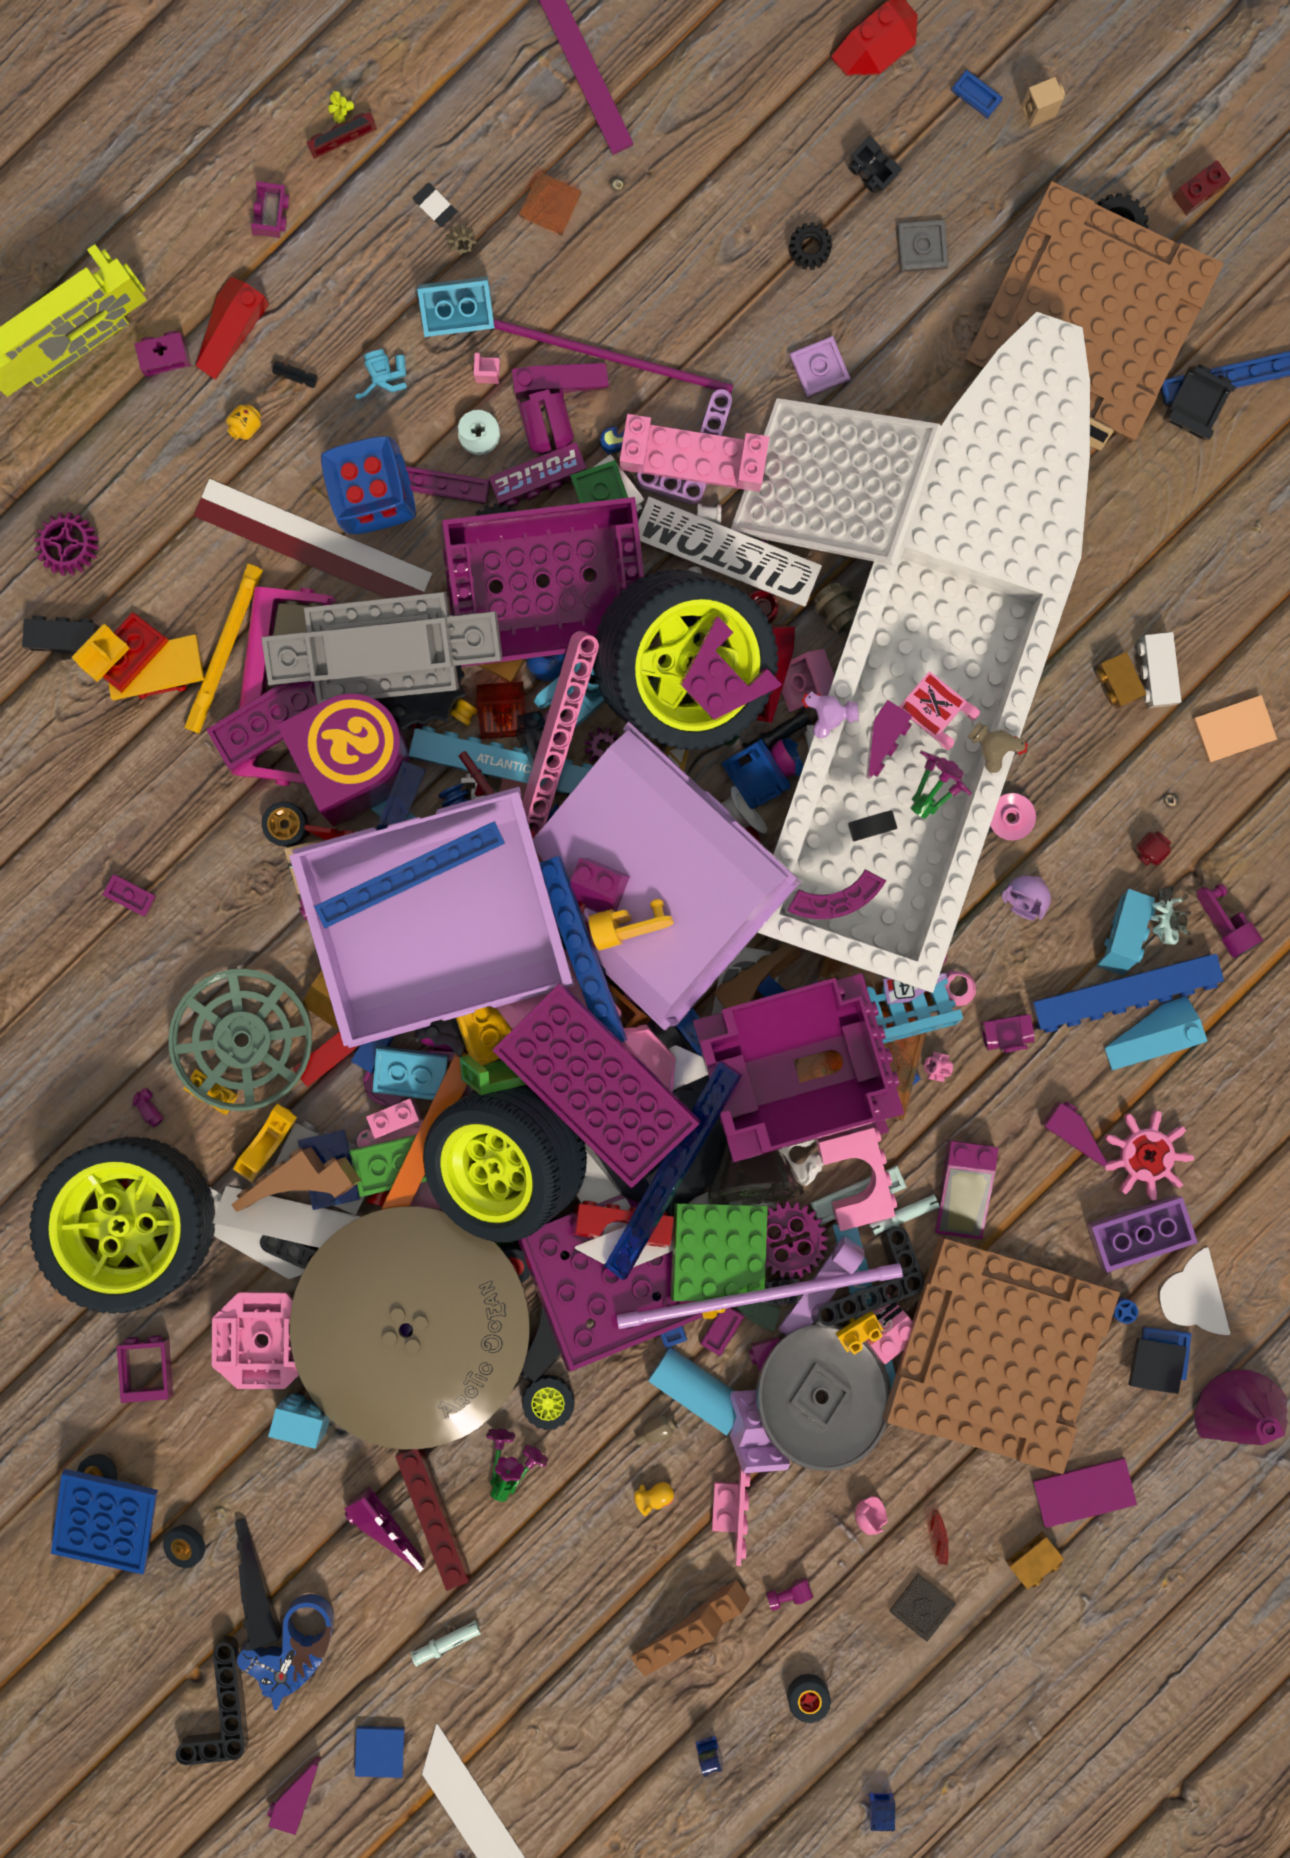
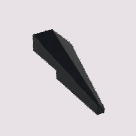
M245 1518L236 1520L235 1526L239 1541L237 1543V1550H240L242 1564L239 1565L241 1601L245 1615L243 1625L244 1628H247L248 1643L245 1644V1649L250 1651L279 1640L282 1630Z

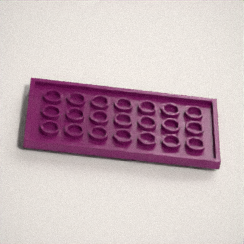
M561 982L492 1050L631 1188L701 1122Z

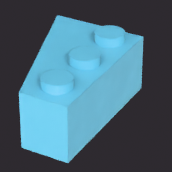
M1131 889L1125 891L1120 898L1111 923L1113 927L1110 938H1106L1104 946H1107L1105 956L1098 960L1097 967L1123 976L1134 964L1141 961L1144 954V949H1141L1143 941L1147 940L1150 928H1147L1149 920L1151 921V916H1154L1156 910L1152 907L1155 900L1154 897Z

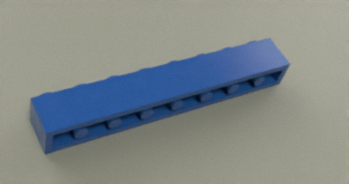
M1208 954L1029 1003L1037 1030L1044 1029V1033L1058 1030V1025L1065 1023L1067 1027L1081 1024L1080 1019L1089 1017L1090 1021L1104 1018L1103 1013L1112 1011L1113 1015L1127 1012L1126 1007L1135 1005L1136 1009L1150 1005L1149 1001L1158 999V1003L1172 1000V995L1180 993L1181 997L1195 993L1194 989L1203 987L1204 990L1214 989L1218 987L1217 983L1224 981L1217 954Z

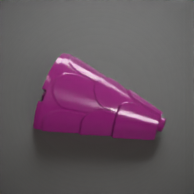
M1244 1369L1222 1373L1212 1379L1201 1392V1397L1195 1408L1197 1433L1199 1437L1205 1439L1237 1442L1239 1444L1265 1445L1285 1436L1288 1423L1286 1418L1288 1399L1275 1382L1260 1373Z

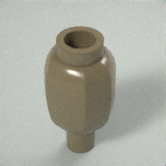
M672 1415L669 1417L659 1416L647 1423L643 1428V1433L636 1436L635 1440L638 1445L645 1442L658 1443L673 1435L674 1430L678 1428L677 1423Z

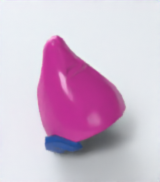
M790 738L779 740L770 751L785 777L801 775L804 766L796 749L798 744Z

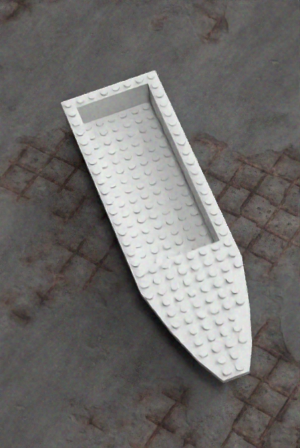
M1036 312L996 351L942 424L943 428L895 565L873 562L828 696L836 697L844 706L849 700L851 702L857 701L859 721L849 723L847 719H843L838 727L830 730L827 737L817 738L815 735L813 737L773 854L802 882L757 932L931 993L934 992L1015 754L1013 751H1008L1003 756L1000 771L990 773L985 767L986 760L981 753V744L979 742L972 743L968 735L981 722L988 726V732L1004 730L1013 737L1017 736L1020 739L1082 555L1090 459V377L1083 327ZM929 671L980 711L976 720L972 721L960 710L942 731L954 740V745L950 750L944 749L933 737L910 719L909 722L912 723V726L905 736L899 735L895 741L899 745L892 756L886 755L882 763L885 766L878 777L873 775L870 779L866 778L871 724L887 700L899 707ZM921 750L955 762L964 772L961 781L972 792L971 796L962 791L955 797L951 796L937 809L934 815L929 814L926 819L918 816L910 809L914 803L911 799L915 795L925 772L924 766L927 760L920 754ZM936 765L929 774L921 796L923 793L929 794L939 781L942 771ZM952 778L947 783H943L933 797L936 801L935 803L949 792L948 789L954 785ZM889 810L893 811L897 829L853 842L848 827L849 822ZM864 869L887 880L879 893L869 903L855 912L842 917L824 920L809 919L787 911L798 889L817 895L837 893L852 885Z

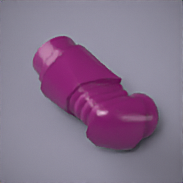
M144 1088L141 1092H136L132 1105L133 1107L136 1106L139 1112H141L140 1114L145 1123L155 1128L164 1120V1117L153 1102L150 1101L153 1097L152 1092Z

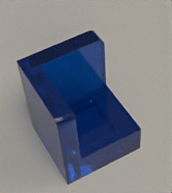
M869 1793V1825L871 1831L895 1830V1800L893 1794Z

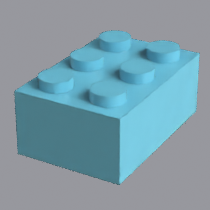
M291 1393L276 1407L268 1437L316 1449L326 1435L330 1419L314 1401L305 1399V1396L302 1394Z

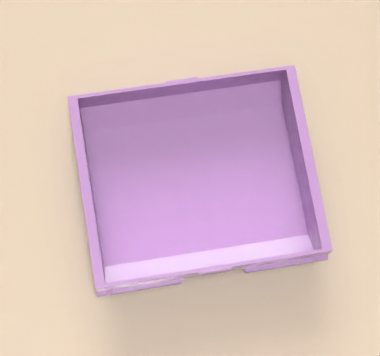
M628 722L623 728L625 733L605 751L535 836L533 842L536 852L543 861L561 856L570 883L579 858H589L630 876L617 911L627 910L631 914V921L620 924V927L655 918L650 903L654 899H661L663 901L664 916H671L674 922L673 925L625 939L622 945L601 951L596 948L595 952L600 964L606 969V974L666 1031L669 1027L678 1025L802 881L739 824L719 801L708 791H704L639 729L631 722ZM585 907L582 915L585 922H588L589 915L596 914L597 912Z
M520 787L437 809L436 815L422 819L416 817L388 825L386 829L379 831L373 827L292 850L293 855H289L344 1046L348 1045L349 1048L427 1027L433 1021L441 1019L446 1021L471 1014L475 1010L487 1006L495 1008L550 993L560 982L566 988L575 986L521 800ZM493 821L496 822L505 844L324 929L314 908L315 905Z

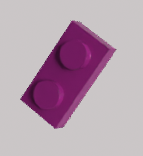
M116 874L112 875L102 894L144 917L147 916L157 897Z

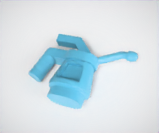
M383 349L364 355V365L372 377V384L363 393L355 395L357 400L367 396L375 386H379L391 393L407 388L405 382L394 386L387 383L406 376L404 355L395 356L396 371L392 373L390 372L389 358L385 355Z

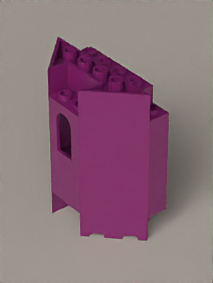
M862 973L839 980L832 978L722 1009L721 1013L693 1020L706 1072L708 1073L733 1162L904 1114L896 1087L900 1085L896 1071H891L889 1064L893 1062L890 1049H885L882 1039H886L882 1024H877L875 1017L879 1015L875 1001L871 1002ZM828 1050L837 1051L842 1056L843 1066L838 1072L802 1083L799 1082L793 1060Z

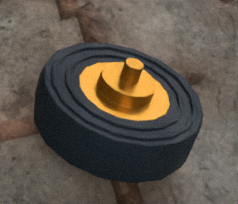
M94 1454L86 1457L80 1462L77 1472L118 1480L116 1466L109 1457L103 1454Z
M187 1525L174 1527L166 1534L163 1541V1548L167 1558L174 1565L186 1569L195 1566L202 1560L205 1554V1542L197 1530Z

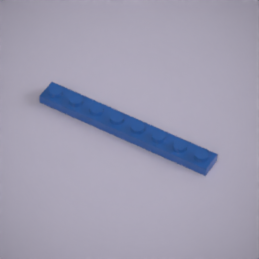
M493 821L319 903L314 908L324 929L489 852L505 844V841L496 822Z
M556 856L539 864L552 910L587 1007L621 1042L628 1040L562 858L561 856Z

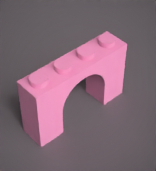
M872 1124L816 1139L820 1159L824 1165L849 1158H859L871 1165L872 1176L865 1190L857 1195L831 1202L836 1224L840 1231L895 1217L894 1208L897 1207V1202L894 1194H890L888 1187L892 1185L889 1172H885L883 1166L887 1161L883 1149L880 1150L878 1142L881 1141L878 1127L874 1128Z

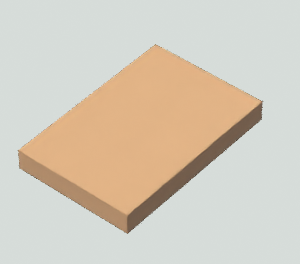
M1262 695L1193 719L1208 763L1277 740Z

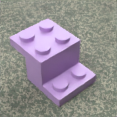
M757 1390L732 1391L730 1400L737 1417L732 1427L730 1438L743 1473L788 1470L790 1466L789 1459L784 1457L774 1447L762 1427L757 1409Z

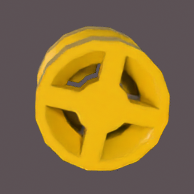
M458 698L455 709L450 710L449 715L464 725L469 726L471 717L476 715L478 710L466 701Z

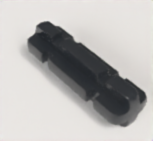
M275 361L272 372L275 375L281 377L284 375L286 379L300 384L305 383L306 386L315 388L317 385L318 377L316 374L310 372L307 374L302 369L291 365L286 366L285 363Z

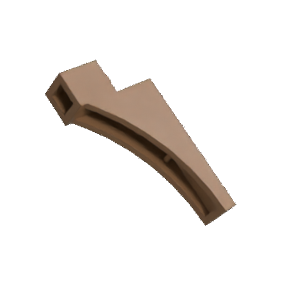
M786 942L778 946L777 950L761 957L750 968L741 970L732 980L720 984L714 993L724 1009L761 999L763 995L757 988L768 975L775 980L791 963L801 957L799 948Z
M300 1147L289 1155L291 1159L286 1163L282 1161L272 1168V1174L269 1176L265 1174L254 1182L255 1187L251 1190L246 1188L237 1195L238 1200L231 1205L236 1212H239L269 1195L293 1190L326 1192L332 1194L335 1198L343 1195L362 1180L346 1157L338 1160L334 1157L323 1164L312 1147L304 1150Z
M737 1580L727 1584L673 1628L635 1651L630 1658L643 1676H647L713 1640L725 1622L743 1612L750 1600L749 1596Z

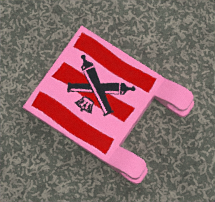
M930 671L899 706L912 715L911 720L946 750L952 748L954 740L942 731L960 710L972 721L976 720L980 714V711L975 706L963 699Z

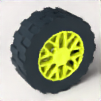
M548 1374L539 1377L535 1382L531 1381L525 1389L522 1399V1409L524 1410L525 1418L527 1417L528 1422L534 1424L538 1429L554 1430L559 1426L562 1427L573 1413L574 1393L569 1383L567 1384L563 1378L560 1379L556 1375L549 1376Z

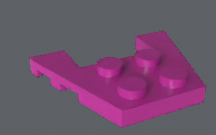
M718 616L713 619L711 628L707 635L705 634L696 656L693 657L680 682V685L714 720L782 685L767 668H764L747 685L720 657L716 649L734 632Z

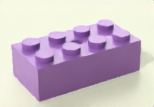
M1178 1195L1087 1223L1100 1267L1105 1272L1114 1271L1198 1243L1183 1197ZM1143 1229V1234L1138 1236L1139 1230Z

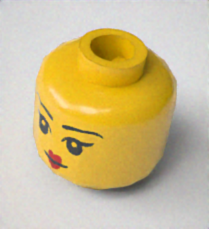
M249 404L246 406L238 405L226 418L228 433L236 440L239 438L249 440L261 427V415Z

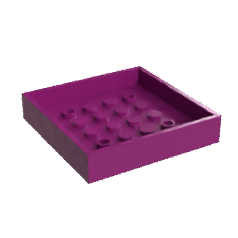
M618 1195L600 1202L596 1206L604 1207L606 1204L614 1203L626 1197ZM626 1198L631 1207L644 1209L643 1213L653 1214V1209ZM574 1212L551 1220L534 1234L518 1240L564 1365L568 1371H574L703 1317L702 1313L644 1323L629 1328H618L616 1316L618 1314L634 1311L641 1312L696 1302L671 1300L673 1251L620 1273L575 1249V1246L595 1238L572 1235ZM562 1251H567L568 1253L566 1260L560 1257ZM654 1292H658L660 1295L657 1301H654L652 1298ZM588 1319L594 1321V1325L591 1328L586 1326Z

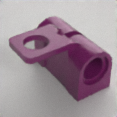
M1031 1014L980 1022L987 1051L999 1049L1003 1053L1028 1049V1046L1024 1044L1034 1043Z

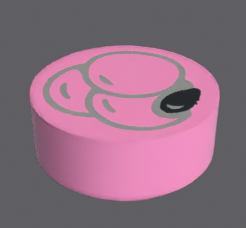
M371 1129L362 1131L357 1138V1145L359 1147L381 1143L379 1137L374 1138Z

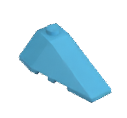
M1184 996L1160 1005L1154 1012L1144 1017L1138 1024L1104 1047L1111 1070H1115L1207 1042V1038L1198 1014L1188 997Z

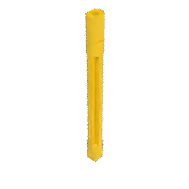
M247 564L237 595L204 677L205 680L202 682L185 724V729L198 734L202 730L214 699L215 691L253 596L254 588L257 587L263 572L257 566Z

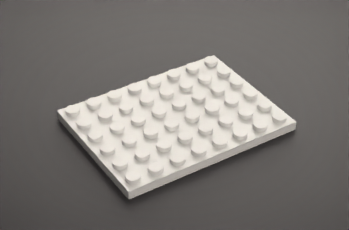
M777 398L764 436H769V444L760 492L744 490L731 529L750 537L894 566L943 427L937 423Z

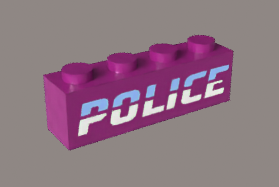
M575 442L489 477L499 506L507 505L509 508L518 505V501L522 499L532 500L539 497L542 491L547 489L555 491L561 488L562 483L571 480L570 475L587 470Z

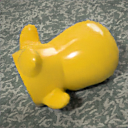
M659 1482L648 1491H646L644 1485H640L639 1491L636 1490L634 1494V1501L643 1516H647L653 1508L659 1510L670 1505L674 1500V1491L667 1482Z

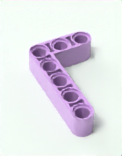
M719 389L712 394L700 433L723 435L732 403V397L728 391ZM722 398L727 401V405L725 407H718L715 401ZM710 421L719 422L720 427L716 430L710 429L708 427ZM638 473V484L641 489L689 505L701 502L707 486L706 483L653 475L655 479L652 482L646 483L642 480L644 474ZM673 480L676 482L677 487L673 490H668L664 486L665 482ZM691 487H695L700 493L695 497H691L686 491Z
M843 1236L812 1280L848 1273L853 1274L864 1259V1249L846 1236ZM838 1288L802 1294L801 1299L792 1307L778 1330L787 1335L794 1330L812 1325L811 1313L813 1308L829 1301Z

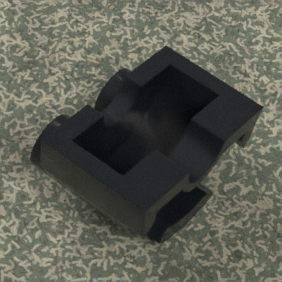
M870 135L850 155V163L848 164V169L854 175H859L865 181V187L873 193L876 190H884L902 171V168L892 158L887 157L882 152L881 146Z

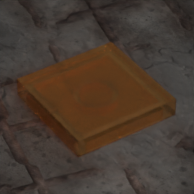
M538 172L519 216L562 236L581 196V191Z

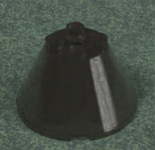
M726 1142L708 1194V1202L711 1204H729V1202L746 1200L742 1201V1205L772 1203L794 1198V1193L798 1191L799 1195H802L804 1187L781 1149L733 1162L728 1143Z

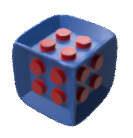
M378 436L334 447L321 454L322 471L331 508L337 519L338 526L345 533L363 534L403 524L416 517L415 501L412 489L410 488L409 475L406 471V465L400 448L392 437Z

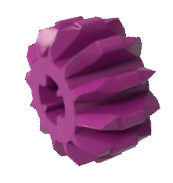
M597 727L598 736L593 732H589V736L593 741L585 740L584 744L592 747L585 749L584 752L585 754L594 753L589 758L590 762H593L596 758L599 760L604 754L602 749H597V746H600V742L605 741V744H610V746L615 742L614 740L619 735L617 731L611 736L609 735L610 727L606 728L605 734H602L601 727Z

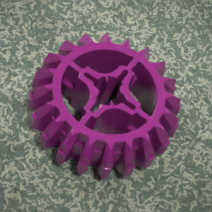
M58 512V519L51 515L49 516L51 521L49 524L42 521V525L45 527L44 530L36 529L41 537L34 538V541L40 544L34 549L37 553H41L37 558L40 561H44L43 566L45 568H51V572L54 574L60 571L62 576H66L67 572L74 576L76 568L82 573L84 572V564L88 567L92 565L88 561L89 558L97 559V556L92 551L99 550V546L93 544L99 538L93 535L96 531L95 528L89 527L90 522L87 519L82 521L81 515L77 514L74 517L73 513L67 512L65 517L62 512ZM73 527L80 529L84 542L75 540ZM62 528L61 533L58 536L53 537V535L59 529ZM66 540H69L71 543H73L70 544L69 547L67 546V548L61 545L64 542L67 543ZM50 546L59 549L60 561L53 558ZM77 551H81L80 554L72 560L73 554Z

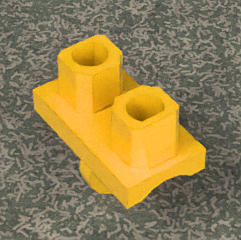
M870 1311L857 1320L854 1318L849 1319L851 1323L835 1333L846 1352L850 1351L852 1354H856L862 1350V1343L870 1339L875 1342L882 1338L881 1331L883 1328L874 1313Z

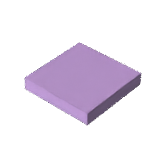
M833 336L789 354L806 398L849 382L851 379Z

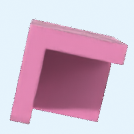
M475 352V382L499 384L500 358H484L480 356V353Z

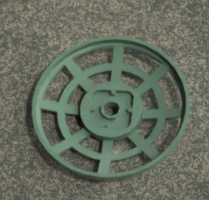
M230 969L204 978L182 998L170 1024L168 1036L169 1053L172 1065L179 1079L197 1098L220 1109L249 1111L278 1101L299 1082L311 1056L312 1027L303 1003L296 993L284 982L258 970ZM238 977L259 978L272 983L276 987L269 997L256 992L240 991ZM228 978L229 993L215 998L206 1007L194 999L207 986ZM284 992L297 1006L304 1026L290 1028L286 1015L276 1004ZM242 998L255 999L264 1004L255 1015L243 1011ZM232 1000L234 1013L221 1019L212 1012L220 1004ZM190 1007L199 1014L193 1028L192 1043L177 1044L180 1021L186 1008ZM271 1010L280 1019L283 1026L282 1030L270 1031L264 1022V1019ZM205 1020H208L216 1026L213 1040L200 1042L203 1023ZM241 1033L246 1034L249 1039L248 1044L244 1047H239L236 1044V1037ZM305 1035L304 1056L295 1074L284 1065L291 1052L292 1037ZM285 1039L284 1050L278 1061L268 1053L271 1041ZM214 1049L221 1061L213 1071L206 1064L201 1051ZM193 1052L198 1066L208 1076L199 1088L186 1074L179 1054ZM263 1061L272 1068V1071L267 1075L253 1081L251 1067ZM229 1066L241 1068L243 1083L232 1082L223 1079L221 1076ZM278 1073L289 1081L283 1089L273 1096L255 1102L254 1088L268 1083ZM215 1083L230 1089L244 1090L245 1104L223 1102L212 1098L207 1093Z

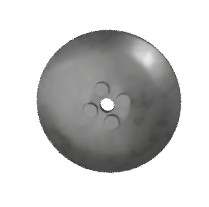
M809 1325L787 1334L768 1354L761 1368L757 1384L756 1400L758 1414L762 1427L771 1443L784 1457L793 1463L818 1471L839 1470L862 1460L875 1448L888 1424L882 1419L891 1391L889 1377L884 1364L866 1341L862 1343L863 1348L860 1352L852 1354L850 1351L846 1352L835 1334L844 1328L838 1325ZM819 1390L823 1391L825 1399L821 1404L815 1398Z

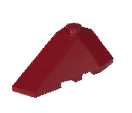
M771 624L773 628L772 633L775 634L776 638L775 644H777L778 648L776 652L778 655L776 665L778 666V671L775 677L782 685L774 689L772 694L769 695L768 703L764 705L761 714L757 715L758 718L756 720L773 722L794 652L795 627Z

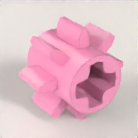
M933 1052L931 1057L926 1058L924 1070L929 1074L928 1079L944 1082L945 1077L951 1076L953 1063L948 1060L949 1055Z

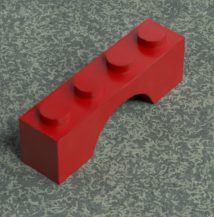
M582 1201V1204L575 1206L572 1235L597 1238L608 1224L621 1222L630 1225L637 1231L642 1245L662 1248L671 1246L674 1217L667 1216L665 1211L654 1210L653 1214L643 1213L644 1209L630 1207L628 1211L621 1210L620 1205L606 1204V1207L596 1206L597 1202Z

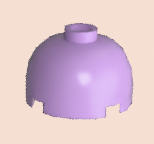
M1019 876L1007 885L1002 894L1005 904L1009 901L1014 906L1011 908L1014 913L1032 921L1036 917L1042 920L1051 904L1049 888L1045 881L1038 876Z

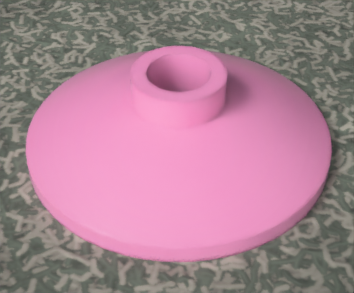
M1009 793L1000 796L990 824L991 829L997 836L1005 840L1013 841L1024 838L1032 831L1036 822L1034 806L1026 797L1020 794ZM1009 813H1012L1015 816L1013 822H1009L1007 820V815Z

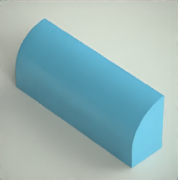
M668 1347L648 1376V1382L727 1436L737 1417L730 1400V1395L734 1390L672 1347Z

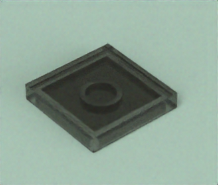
M918 1573L889 1611L928 1642L956 1606V1603Z

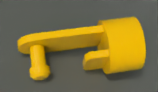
M654 899L650 903L655 917L653 919L620 927V924L631 921V914L627 910L615 912L613 909L589 915L588 924L593 943L601 951L622 945L625 939L667 928L673 925V918L671 916H664L663 901L661 899Z

